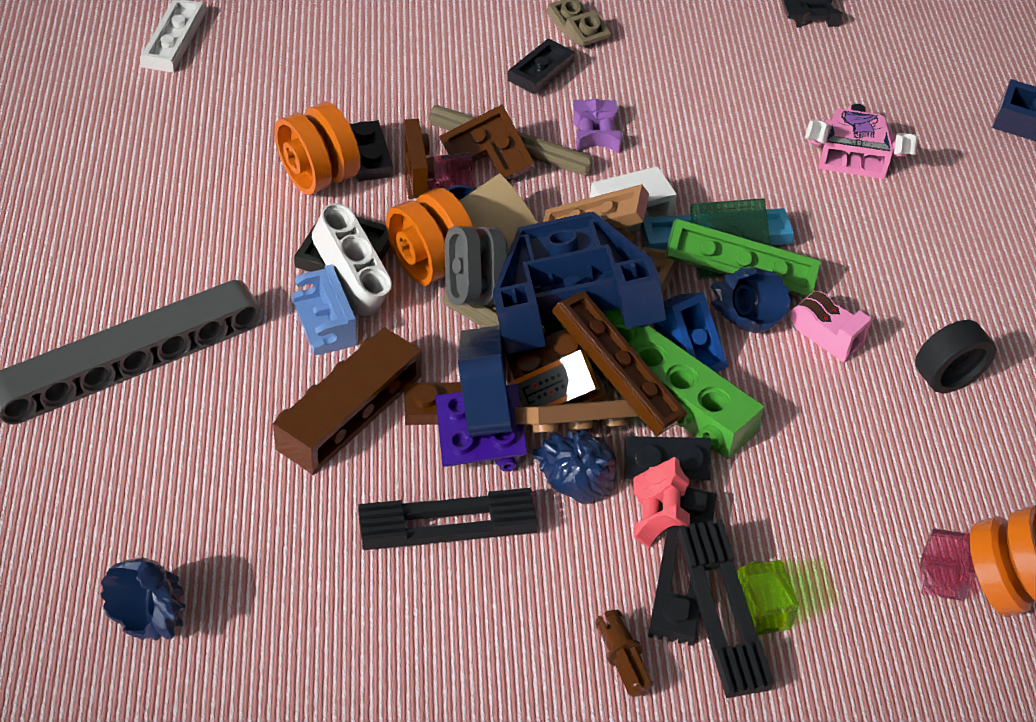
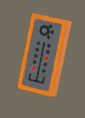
M579 350L509 382V385L518 384L521 407L567 404L600 389L586 352L583 350Z

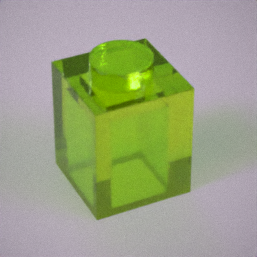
M782 560L770 562L754 561L739 567L737 574L756 634L762 635L792 629L800 604Z

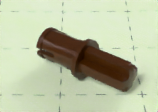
M609 610L604 612L609 624L606 625L604 618L600 615L596 619L595 625L598 631H600L609 651L607 653L609 664L617 668L623 684L631 697L635 698L640 695L645 696L649 694L654 682L641 657L643 648L640 642L633 640L621 611Z

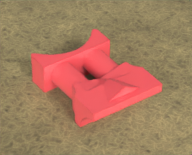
M673 457L655 467H650L647 471L634 477V495L637 497L638 502L643 505V520L634 524L633 537L648 548L665 529L676 525H685V528L689 527L690 514L680 507V497L685 495L689 479L683 473L678 458Z

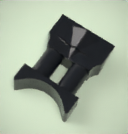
M782 0L787 18L794 20L796 27L808 25L809 21H826L827 27L840 26L843 12L831 5L832 0Z

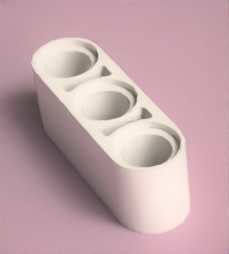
M331 203L322 210L312 232L313 243L326 265L332 264L352 311L358 315L372 316L377 313L391 289L392 282L390 276L350 208L343 204Z

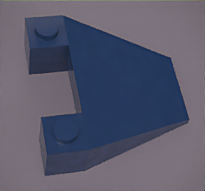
M594 211L518 227L493 290L505 353H527L535 348L546 346L542 324L559 321L551 312L556 304L583 290L602 312L619 308L626 329L648 327L655 322L666 320L660 278L653 259Z

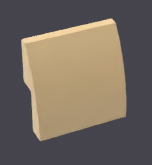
M500 173L459 201L467 212L475 230L479 227L499 228L507 240L508 248L512 245L518 227L537 223L525 202Z

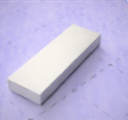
M172 0L140 56L141 67L174 73L206 14L205 3L189 0Z

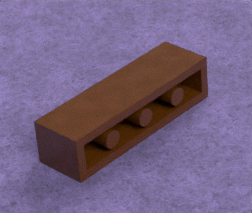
M383 327L372 338H366L357 351L346 360L337 363L327 377L319 384L312 385L297 403L290 409L283 410L277 416L273 423L275 450L314 475L404 393V383H415L421 377L422 350L386 327Z

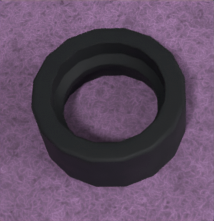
M970 319L960 320L943 327L922 345L916 355L915 366L934 392L950 393L966 387L979 378L994 360L997 348L978 322Z

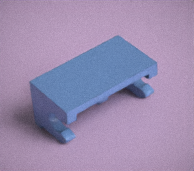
M332 264L324 266L325 269L304 273L295 278L297 286H305L306 284H313V286L309 289H302L292 293V302L314 356L357 346L356 318Z

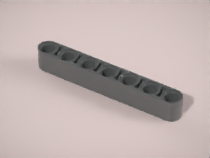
M232 280L0 370V419L6 424L13 425L25 422L247 332L261 322L264 315L263 308L244 282Z

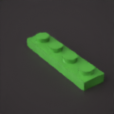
M680 219L673 221L664 258L723 275L733 274L741 267H757L778 275L784 280L783 284L788 287V294L806 298L814 291L821 262L817 259Z

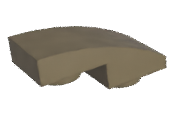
M558 0L548 4L546 11L548 16L561 32L577 45L583 47L610 38L611 33L595 10L587 12L580 0Z

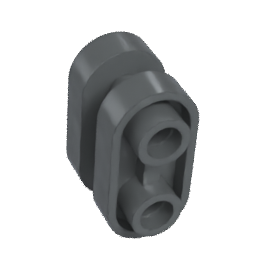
M453 226L449 229L444 244L445 284L447 297L453 305L471 306L476 302L479 305H495L493 290L506 260L508 248L507 240L499 228L479 227L475 230L471 226Z

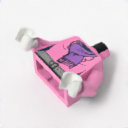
M853 104L848 109H836L832 120L819 121L810 119L804 139L809 140L810 144L814 147L819 148L823 146L818 169L885 179L891 158L902 157L906 154L916 155L918 135L898 133L895 135L891 129H888L883 115L868 113L864 105Z

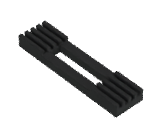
M531 487L489 491L488 496L402 504V500L358 504L362 549L370 550L537 533L538 520L536 519V511H534L535 505L531 495ZM487 512L490 513L491 519L487 521L407 529L405 526L406 520Z
M686 488L685 495L680 497V507L690 514V524L698 526L699 523L704 522V525H707L708 521H713L717 493ZM676 525L667 528L648 637L653 638V634H655L661 640L665 636L668 637L670 642H673L674 638L678 639L680 644H683L684 640L688 641V645L693 646L699 606L691 579L687 596L670 592L679 542L677 533L680 526Z
M717 520V523L708 521L707 525H704V522L699 523L698 526L689 524L688 528H685V525L680 526L677 533L725 697L731 698L770 691L774 681L761 640L758 641L733 562L735 558L723 520ZM719 568L742 645L737 644L734 648L727 645L705 573L706 570Z

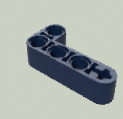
M500 326L462 330L460 332L458 368L469 437L512 432L506 388L505 351Z

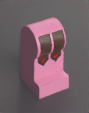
M821 291L810 293L791 311V320L795 328L843 363L864 345L872 321L870 316L860 310L853 315L839 305H835L832 299Z

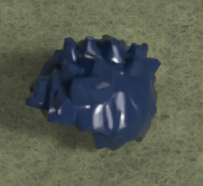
M741 267L733 274H726L724 282L715 281L710 287L717 297V300L711 302L714 310L721 312L725 319L737 325L739 329L755 334L765 332L779 324L786 317L791 298L788 295V287L783 284V279L773 272L757 267Z
M582 429L580 433L576 430H570L567 437H563L559 433L553 434L551 440L544 439L542 447L532 451L533 457L541 462L539 470L544 472L548 480L547 483L558 493L569 496L581 504H592L594 500L601 501L604 496L611 495L617 476L615 452L605 441L593 436L587 430Z
M143 557L124 560L108 569L107 575L101 581L104 591L100 593L101 598L105 601L103 609L107 617L119 623L123 627V632L130 636L138 637L141 640L152 638L156 641L161 636L167 640L174 638L175 628L183 627V621L178 614L186 609V604L179 600V597L184 594L182 586L177 584L179 577L165 570L158 562Z

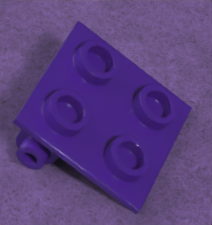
M517 383L506 385L512 423V432L470 438L462 392L435 395L443 467L494 460L495 464L502 471L508 472L516 468V463L520 459L519 456L527 455L523 424H516L515 407H521Z

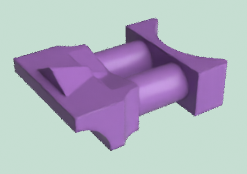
M597 98L573 100V124L578 128L576 151L581 152L588 147L602 146L620 153L621 131H614L618 113L616 100H599Z

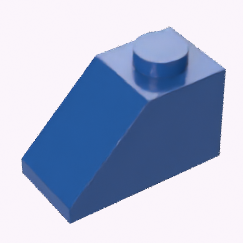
M704 292L679 294L663 301L666 320L653 323L655 330L713 371L718 372L729 367Z

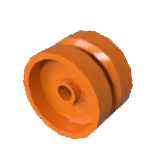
M325 101L306 109L304 115L297 112L276 121L274 128L275 142L280 159L292 182L301 192L310 195L329 187L331 181L338 183L358 174L360 154L357 141L343 113L334 104Z
M445 188L430 190L421 194L416 201L403 202L392 207L387 213L386 228L393 253L410 279L419 285L427 286L445 276L444 244L449 229L453 226L473 227L463 205Z
M1036 505L1012 512L1009 516V521L1000 516H995L973 524L970 532V552L976 575L989 603L1000 615L1005 617L1028 612L1033 607L1034 601L1036 602Z

